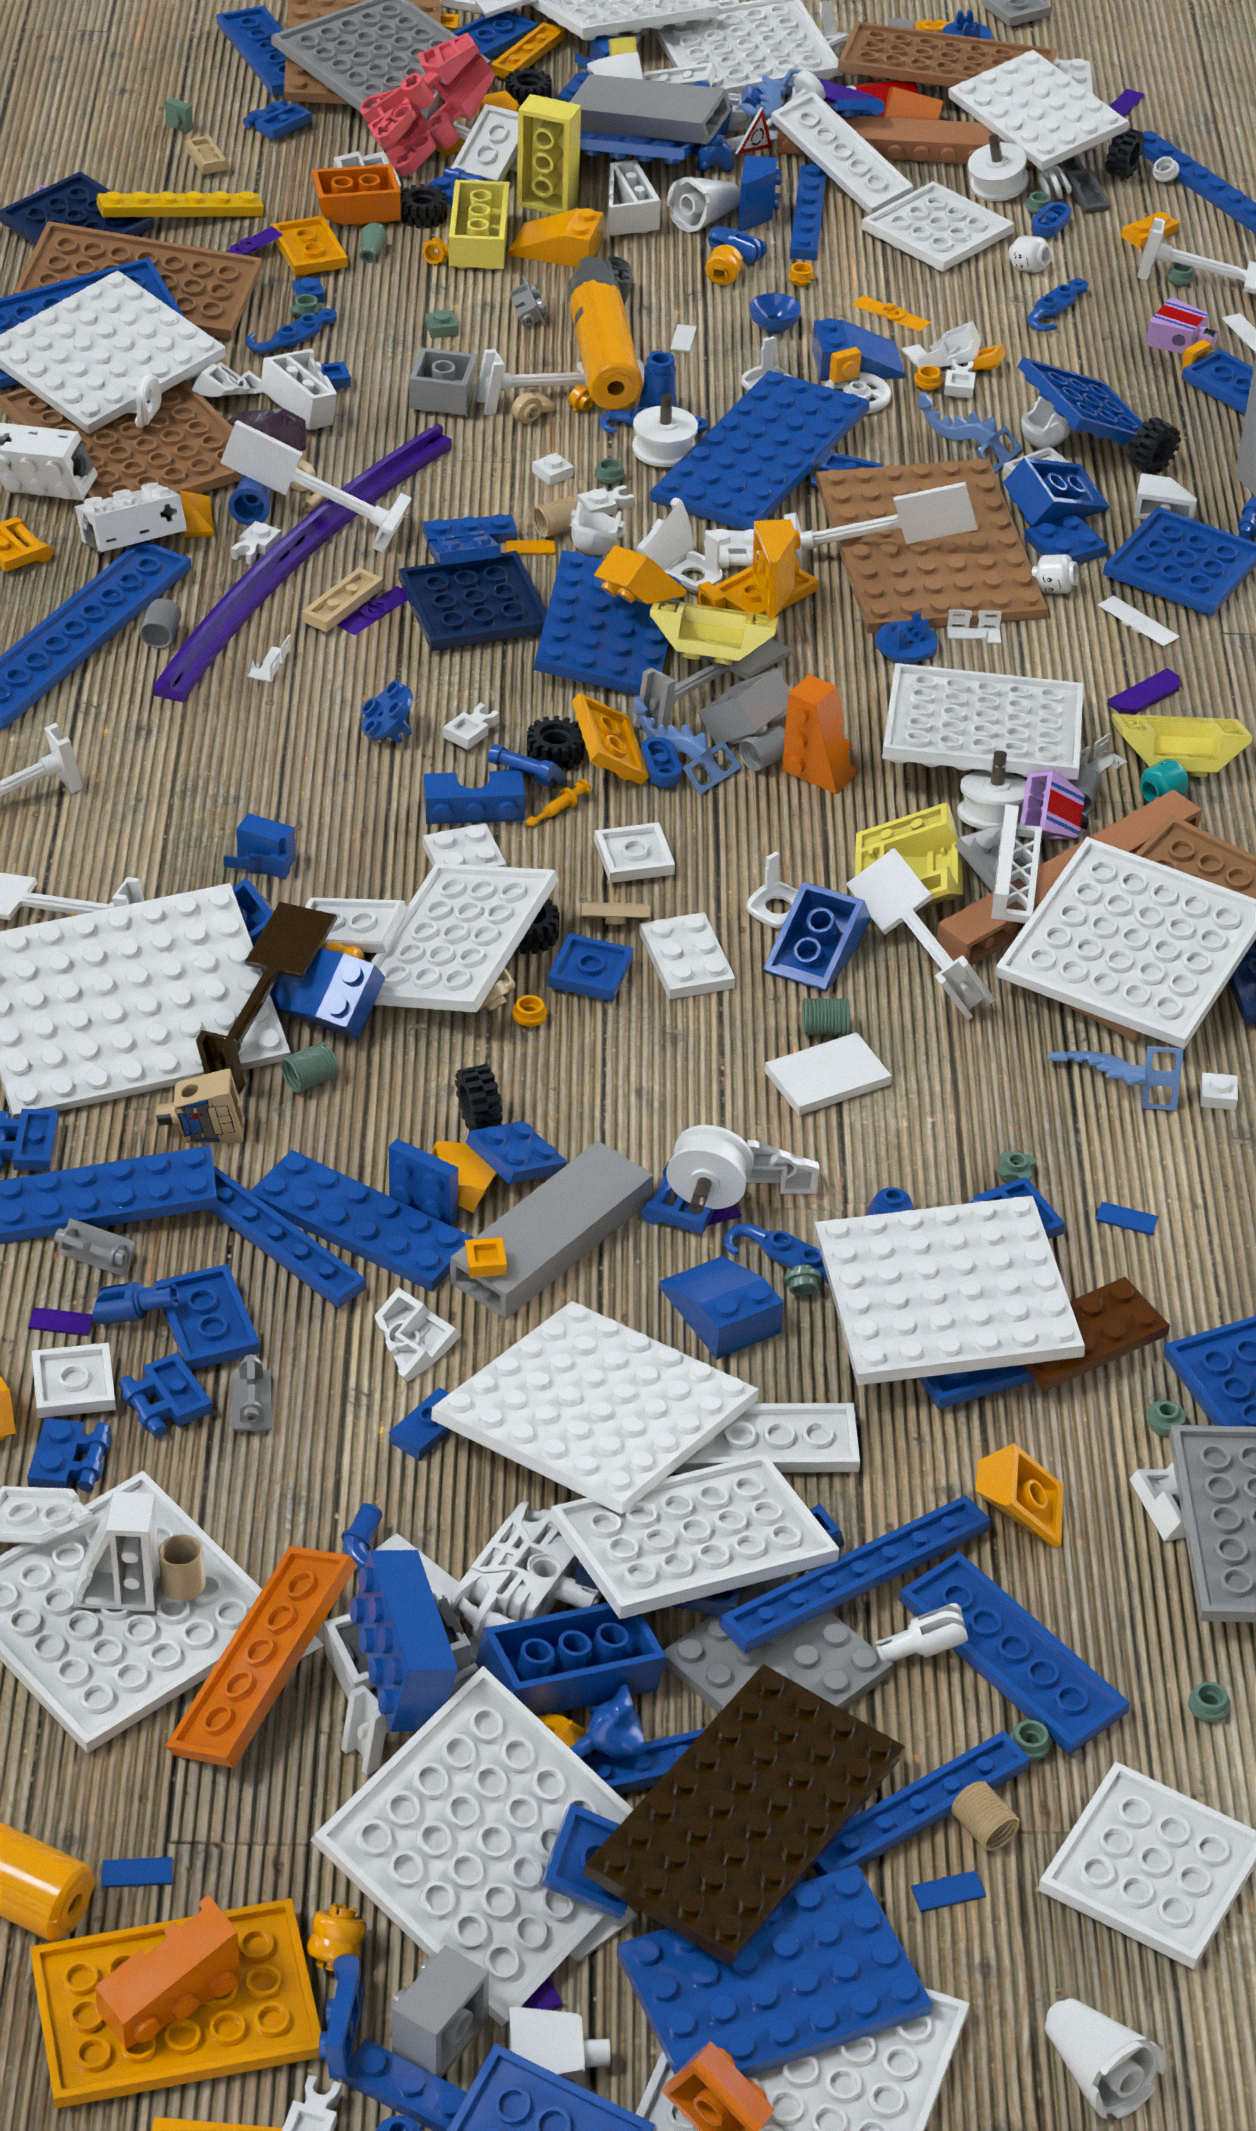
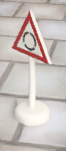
M801 70L794 78V85L798 94L785 105L811 91L824 100L826 92L820 80L814 74L807 70ZM760 107L735 152L736 155L772 147L768 128L774 123L771 121V118L766 121L762 107Z

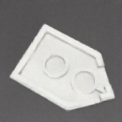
M2 1486L0 1488L1 1543L46 1544L82 1528L94 1520L91 1511L83 1506L79 1496L73 1489Z

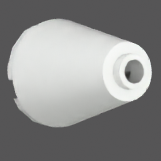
M683 177L673 182L669 189L667 204L672 208L673 215H670L671 219L679 229L685 232L699 231L737 208L740 204V190L733 182Z
M1071 1998L1058 2001L1049 2009L1046 2016L1045 2031L1089 2104L1102 2118L1107 2119L1106 2114H1113L1117 2119L1125 2117L1137 2110L1153 2094L1156 2087L1151 2082L1157 2071L1163 2075L1165 2070V2055L1155 2042L1076 1999Z

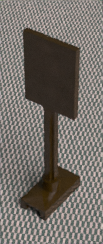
M279 902L245 960L246 966L265 971L228 1035L225 1036L201 1030L196 1039L204 1074L231 1069L237 1093L240 1094L246 1083L238 1055L241 1050L240 1044L279 976L288 975L304 979L337 921L336 914Z

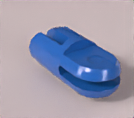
M716 226L709 232L708 242L711 247L716 248L720 245L733 246L741 253L743 262L748 264L761 259L767 252V245L763 240L743 233L740 230Z

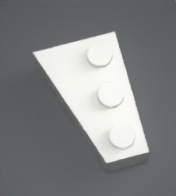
M636 160L610 163L608 236L637 232L647 233L651 230H659L661 200Z
M312 348L264 358L260 390L308 430H318L320 427L333 425L337 393L327 375L322 374L320 362H315Z
M140 1492L112 1493L79 1569L73 1607L155 1611L160 1580L155 1494Z

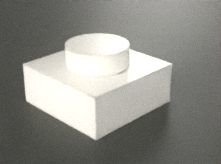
M554 453L532 462V472L551 486L573 477L574 466L558 453Z
M1202 1072L1200 1107L1236 1110L1238 1101L1237 1076Z

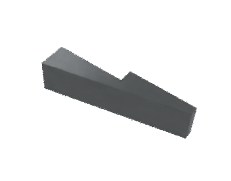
M1078 154L1054 165L1063 170L1072 187L1070 196L1084 213L1110 209V203L1091 168L1085 169Z

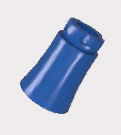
M663 351L651 352L650 356L646 358L644 366L643 387L638 407L650 408L661 406V395L668 393L673 396L672 407L678 408L674 356Z
M242 474L239 484L228 502L230 514L236 521L244 525L251 526L255 521L263 523L270 514V494L272 489Z

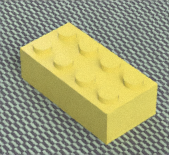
M530 94L518 109L517 206L558 214L572 210L578 203L581 105Z
M455 180L449 230V266L461 269L469 267L485 268L487 270L504 269L510 182Z

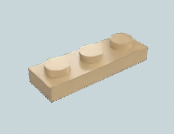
M358 567L302 610V622L328 632L382 590L383 578Z

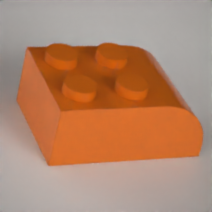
M392 164L311 170V177L321 212L331 222L341 225L353 224L360 226L365 223H390L401 220V191Z

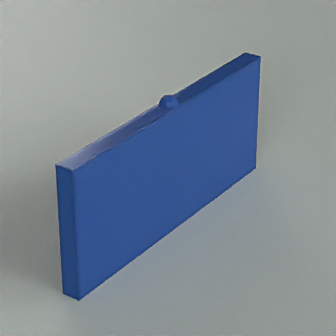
M1102 1201L1096 1221L1152 1236L1159 1216Z
M172 1857L103 1860L102 1888L172 1885Z
M976 1871L911 1885V1890L920 1912L986 1897Z

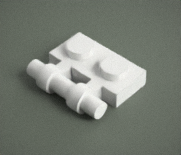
M753 529L745 531L705 530V540L707 532H712L713 535L720 539V569H728L729 566H746L747 569L752 566Z

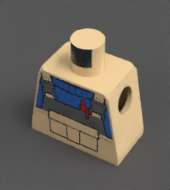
M224 1069L178 1081L175 1084L174 1103L158 1104L156 1106L159 1126L179 1124L183 1140L187 1143L243 1142L244 1114L231 1069Z

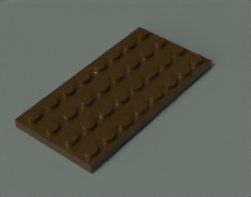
M763 1664L586 1862L583 1876L732 1966L901 1760L906 1746Z

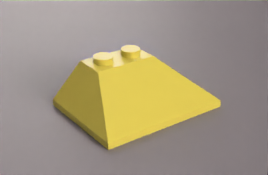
M674 600L655 602L650 610L651 618L673 648L678 652H683L682 657L701 660L702 655L714 657V662L732 665L733 660L740 661L773 637L778 623V617L768 619V616L763 614Z
M1112 714L1111 721L1120 734L1149 767L1164 759H1171L1188 771L1189 776L1207 777L1208 772L1217 773L1252 742V735L1238 719Z
M945 802L857 832L855 876L892 848H895L933 896V899L923 907L949 901L963 895V856L955 847L959 837L948 803Z

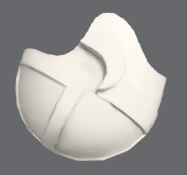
M1041 396L1034 403L1035 407L1022 415L1021 428L1023 436L1031 445L1037 448H1053L1068 438L1071 432V428L1068 426L1069 421L1053 410L1054 405Z
M579 502L577 509H573L571 512L572 540L580 551L588 555L597 556L608 553L616 544L617 538H622L625 521L621 520V511L617 513L616 518H613L603 512H587L584 510L582 502Z

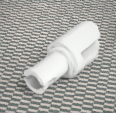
M1051 166L1043 171L1037 167L1040 173L1039 184L1043 192L1050 196L1051 192H1054L1057 200L1063 198L1061 188L1064 187L1067 195H1070L1072 187L1060 167Z
M953 1603L910 1620L911 1624L908 1625V1630L882 1640L879 1639L876 1641L881 1660L887 1659L892 1663L917 1652L919 1655L927 1658L966 1643L968 1636L961 1608L957 1603Z

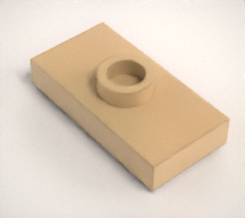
M211 136L185 140L186 151L203 175L228 170V161Z
M584 902V904L582 903L581 918H605V924L625 925L626 919L649 920L650 905Z

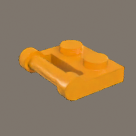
M13 517L0 522V567L5 572L18 569L37 560L44 563L52 558L53 549L47 543L38 540L27 529V524L20 517ZM16 537H19L28 547H26Z

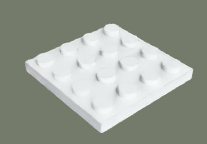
M933 181L863 218L861 229L871 233L876 238L888 242L893 247L907 252L914 258L924 261L935 269L945 271L1014 233L1015 223Z
M1115 1761L1040 1879L1038 1890L1195 1969L1256 1865V1830Z

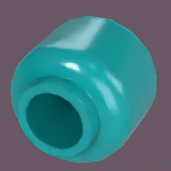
M1164 759L1145 769L1141 775V793L1148 802H1152L1155 798L1161 797L1171 790H1175L1184 796L1188 791V774L1176 761Z

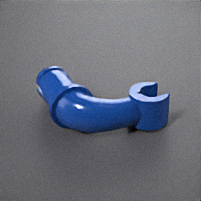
M369 1503L361 1505L349 1530H345L341 1535L343 1553L350 1555L356 1562L357 1567L355 1570L357 1572H360V1569L366 1566L369 1556L368 1551H370L372 1545L370 1540L383 1517L382 1511Z

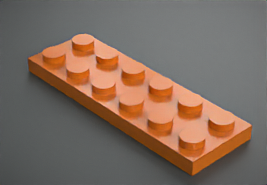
M295 1546L288 1547L165 1745L173 1756L235 1768L356 1569L357 1564L350 1555Z

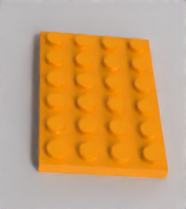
M292 1898L222 1911L238 1931L241 1983L237 1984L227 1995L215 1997L201 2005L188 2018L183 2020L177 2019L160 2029L152 2039L142 2043L138 2042L126 2050L97 2011L95 1986L140 1949L147 1955L168 1938L164 1930L175 1922L180 1928L193 1916L30 1946L55 2109L320 2058L319 2038L321 2029Z

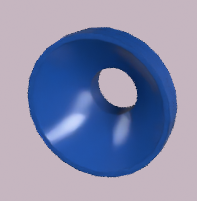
M782 293L761 294L752 299L750 303V316L758 326L765 329L767 333L771 334L786 331L799 320L801 313L800 303L795 298Z

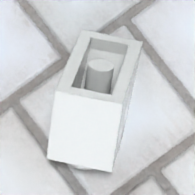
M1141 473L1133 518L1147 519L1157 507H1161L1194 520L1197 498L1170 477Z

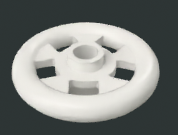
M860 372V377L836 384L829 379L824 385L832 389H843L845 393L855 394L862 398H875L876 400L870 402V410L866 414L875 413L885 408L892 396L889 385L882 378L866 372Z

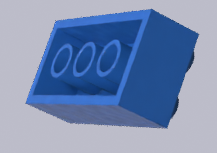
M370 1550L366 1566L361 1568L359 1572L357 1597L352 1598L350 1602V1619L352 1623L357 1624L360 1651L366 1653L369 1663V1680L372 1684L376 1685L379 1712L381 1715H385L390 1732L418 1731L449 1700L458 1668L419 1551Z
M607 1602L483 1628L475 1663L478 1669L484 1666L535 1716H541L546 1713L553 1714L612 1700L623 1683H627L631 1696L657 1691L666 1655L642 1613L619 1619Z

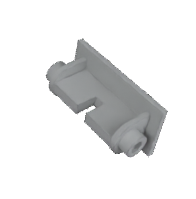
M523 275L522 278L525 284L514 287L510 293V298L516 308L519 320L525 326H532L541 320L544 327H546L543 315L547 314L538 289L535 283L529 285L525 275Z
M69 1218L65 1229L59 1228L54 1237V1242L58 1243L60 1247L58 1254L123 1277L126 1276L137 1242Z
M247 1355L240 1362V1371H232L233 1431L272 1430L271 1369L263 1370V1364L257 1356Z

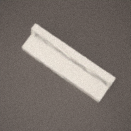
M1006 804L1001 827L991 919L1026 924L1032 916L1034 908L1042 827L1017 824L1019 806ZM1015 836L1034 838V840L1022 845L1015 839ZM1022 856L1029 864L1020 867L1013 860ZM1020 879L1027 886L1018 890L1011 882ZM1017 901L1026 911L1007 909L1006 907Z

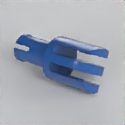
M139 1282L101 1287L92 1312L93 1320L103 1325L143 1319L148 1310L177 1307V1303H179L178 1288L174 1283L145 1288Z

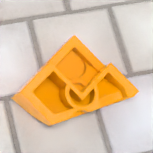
M436 1141L432 1154L458 1167V1205L474 1213L497 1172L467 1144Z

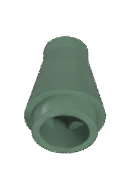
M369 223L361 231L360 258L364 262H374L376 256L388 240L386 229L381 224Z

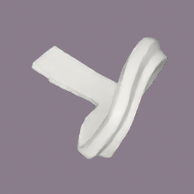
M820 1L819 13L823 27L822 35L828 41L831 49L845 46L850 34L835 31L832 1Z
M774 336L763 338L761 366L746 371L741 378V383L747 391L768 371L779 372L793 377L774 365L776 338Z
M150 373L139 377L136 386V407L127 412L137 413L135 418L136 427L143 428L149 425L161 405L159 381ZM148 390L150 393V403H147Z
M712 532L706 533V540H704L705 556L695 551H690L664 570L667 574L680 580V585L685 590L694 594H698V584L709 581L715 586L722 579L723 573L719 565L720 539L713 535ZM698 570L705 577L699 581H693L682 574L686 571Z
M778 852L766 856L765 884L751 895L746 904L747 911L755 919L773 928H781L789 911L783 914L772 913L767 910L766 903L772 899H783L792 906L799 891L777 881L780 856Z

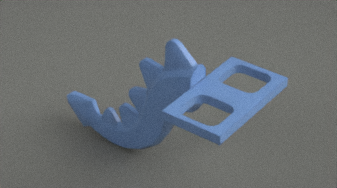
M789 69L782 82L763 75L762 80L764 84L757 85L758 89L764 93L760 95V99L763 101L760 102V105H756V108L752 104L741 103L739 108L750 116H756L762 106L765 118H771V113L782 107L781 99L785 94L791 95L788 102L791 100L792 88L795 85L788 84L794 74H798L801 70Z
M925 392L919 394L918 408L923 410L927 421L936 432L950 440L975 439L981 445L975 450L981 459H988L984 454V450L987 447L994 451L999 458L997 465L991 463L994 473L1023 449L1006 425L998 432L996 431V421L993 417L981 422L977 414L972 412L967 421L960 415L955 416L954 424L948 415L943 420H940L941 413L940 411H932L934 403ZM1002 434L1007 435L1014 444L1015 448L1012 452H1008L1000 442L999 437Z
M638 695L633 698V712L638 716V720L649 738H666L673 743L676 753L685 752L692 761L682 767V769L700 795L741 768L724 740L710 749L706 733L701 732L694 736L687 724L681 727L680 732L673 725L668 726L667 731L663 724L658 725L656 728L655 719L647 717L648 708ZM718 750H723L732 762V767L727 771H722L713 758V754ZM697 764H701L710 776V782L706 785H700L691 772L692 767Z
M1147 1046L1145 1066L1131 1065L1117 1056L1094 1051H1056L1047 1055V1060L1086 1061L1088 1065L1096 1066L1097 1070L1107 1072L1106 1077L1120 1079L1128 1085L1143 1086L1141 1108L1177 1111L1183 1048ZM1154 1053H1174L1176 1055L1174 1070L1157 1071L1152 1069ZM1152 1086L1171 1087V1102L1168 1105L1149 1103L1150 1088Z

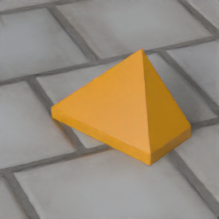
M180 491L187 530L183 531L184 538L214 536L210 497Z

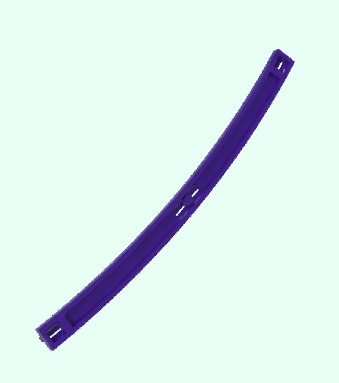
M436 424L378 461L340 490L371 505L405 479L451 450L452 439L443 435L442 425ZM328 499L289 531L239 579L193 631L153 685L154 696L184 703L217 655L254 611L298 566L336 532L355 518L358 513ZM301 538L304 539L300 544H298L297 546H295V543H296L299 539H301Z

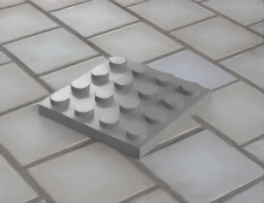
M785 1575L754 1584L742 1593L738 1607L792 1581V1579ZM830 1611L746 1653L719 1627L721 1617L711 1615L663 1650L666 1655L664 1666L718 1713L723 1710L763 1664L842 1710L848 1708L890 1676L893 1666L889 1660H881L876 1649Z

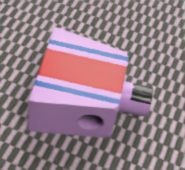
M1170 297L1149 321L1146 346L1183 354L1186 348L1204 339L1212 344V348L1217 341L1218 331L1207 328V312Z
M1054 770L1028 773L1020 824L1042 827L1041 839L1050 841L1076 839L1079 833H1083L1089 825V818L1082 814L1084 794Z

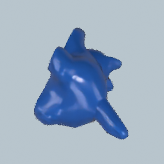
M721 128L718 129L709 144H697L694 146V154L698 157V162L695 166L697 171L707 172L712 166H719L724 171H730L734 168L732 148L720 134Z
M627 1683L620 1685L618 1693L612 1700L589 1709L590 1715L593 1716L588 1725V1733L570 1748L579 1758L594 1750L611 1758L627 1755L636 1757L645 1753L648 1748L643 1736L644 1729Z

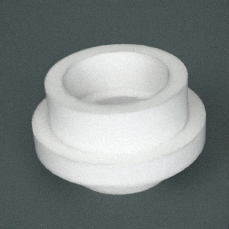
M1162 157L1154 163L1152 173L1155 180L1168 182L1178 175L1179 166L1171 157Z

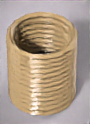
M568 496L536 506L533 510V523L538 534L543 538H547L572 530V526H570L571 512L573 509H577L578 504L576 501Z
M179 1534L166 1538L158 1549L162 1591L173 1600H191L201 1594L206 1585L202 1544L191 1535Z
M977 1781L968 1785L957 1795L952 1803V1814L955 1815L957 1820L962 1823L986 1851L997 1850L1011 1840L1019 1828V1818L985 1781Z

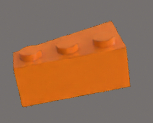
M808 674L788 693L782 770L838 794L857 775L855 766H852L849 760L848 751L851 749L849 739H845L842 724L845 720L836 685Z
M209 1894L198 1902L202 1909L180 1928L175 1922L167 1927L164 1932L168 1938L147 1955L140 1949L95 1986L97 2011L125 2050L138 2042L142 2043L152 2039L160 2029L177 2019L183 2020L188 2018L201 2005L215 1997L227 1995L237 1984L241 1983L238 1931Z

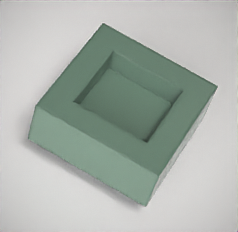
M172 97L166 100V125L185 133L193 129L192 105Z
M438 310L434 313H425V324L430 338L458 336V323L453 311Z

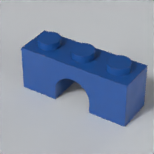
M522 770L489 771L488 784L475 789L466 788L459 784L456 772L423 774L426 824L524 821L525 791Z

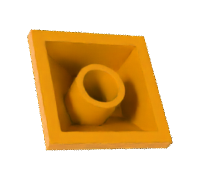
M1015 1443L978 1460L975 1484L979 1495L1000 1512L1054 1548L1061 1546L1064 1485Z

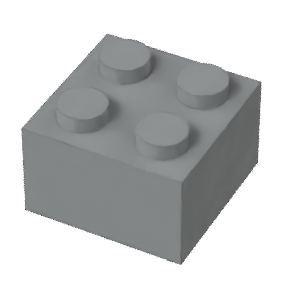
M421 347L409 378V408L419 409L423 412L435 411L450 415H466L477 386L478 354Z
M776 668L737 683L699 711L698 714L716 745L723 740L725 743L730 742L731 745H734L748 737V734L750 736L762 734L768 729L766 724L769 721L773 723L786 716L788 693L790 690Z
M446 1945L443 1946L434 1958L428 1957L421 1965L417 1979L408 1989H401L390 2006V2012L392 2013V2029L390 2033L392 2053L442 2079L488 2022L489 1971Z

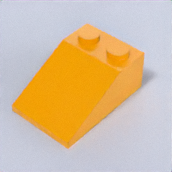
M576 208L526 222L509 249V255L577 267L581 258L595 257L603 241V213L590 208Z
M791 519L754 521L752 578L768 619H774L794 589V577L799 576L798 558H795V549H800L801 539L800 532L794 529Z

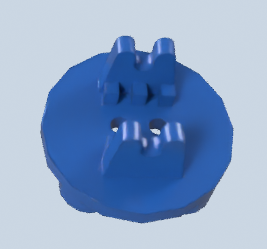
M971 9L967 10L966 16H963V12L958 10L955 22L945 25L942 29V33L992 40L991 31L986 26L974 22Z
M920 612L914 613L912 620L889 622L880 627L876 634L875 647L883 655L894 660V664L911 665L912 662L926 660L937 653V635L929 628V620L927 618L921 620Z
M394 680L376 698H370L365 702L361 712L365 715L362 730L366 737L373 741L389 737L401 743L402 735L400 733H404L407 736L412 734L411 727L405 721L406 717L410 714L413 703L411 689L398 680Z

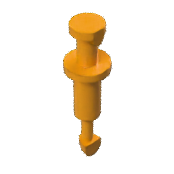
M581 779L572 790L564 787L561 789L559 797L544 806L543 812L535 818L530 816L525 824L535 827L545 817L552 818L567 806L574 808L578 804L577 797L583 793L589 794L591 786L585 779Z

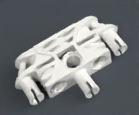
M521 1502L510 1517L506 1519L456 1587L450 1606L455 1615L464 1613V1618L473 1626V1636L477 1640L481 1639L483 1628L548 1615L558 1600L578 1609L599 1604L602 1595L600 1590L575 1584L576 1580L574 1578L576 1577L580 1561L551 1521V1510H529L530 1502ZM478 1604L480 1605V1608L478 1609L476 1606L473 1605Z

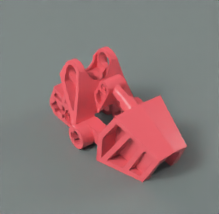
M468 32L418 53L420 64L426 72L423 77L420 73L411 74L402 81L400 87L374 94L360 105L359 110L367 123L370 122L368 127L378 144L385 149L390 162L401 177L413 174L432 154L436 144L441 149H447L458 141L459 134L453 123L459 117L472 120L495 78V74L479 52V48ZM435 86L444 104L427 122H424V117L420 110L425 109L434 101L435 91L433 87Z

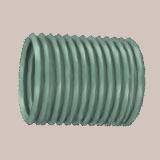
M848 998L803 999L802 1032L804 1035L820 1034L825 1036L827 1034L832 1036L834 1034L839 1036L841 1034L844 1036L849 1034L850 1002Z
M319 1042L286 1056L281 1061V1070L285 1082L295 1093L303 1092L337 1077L339 1072L336 1056L330 1046L324 1042Z

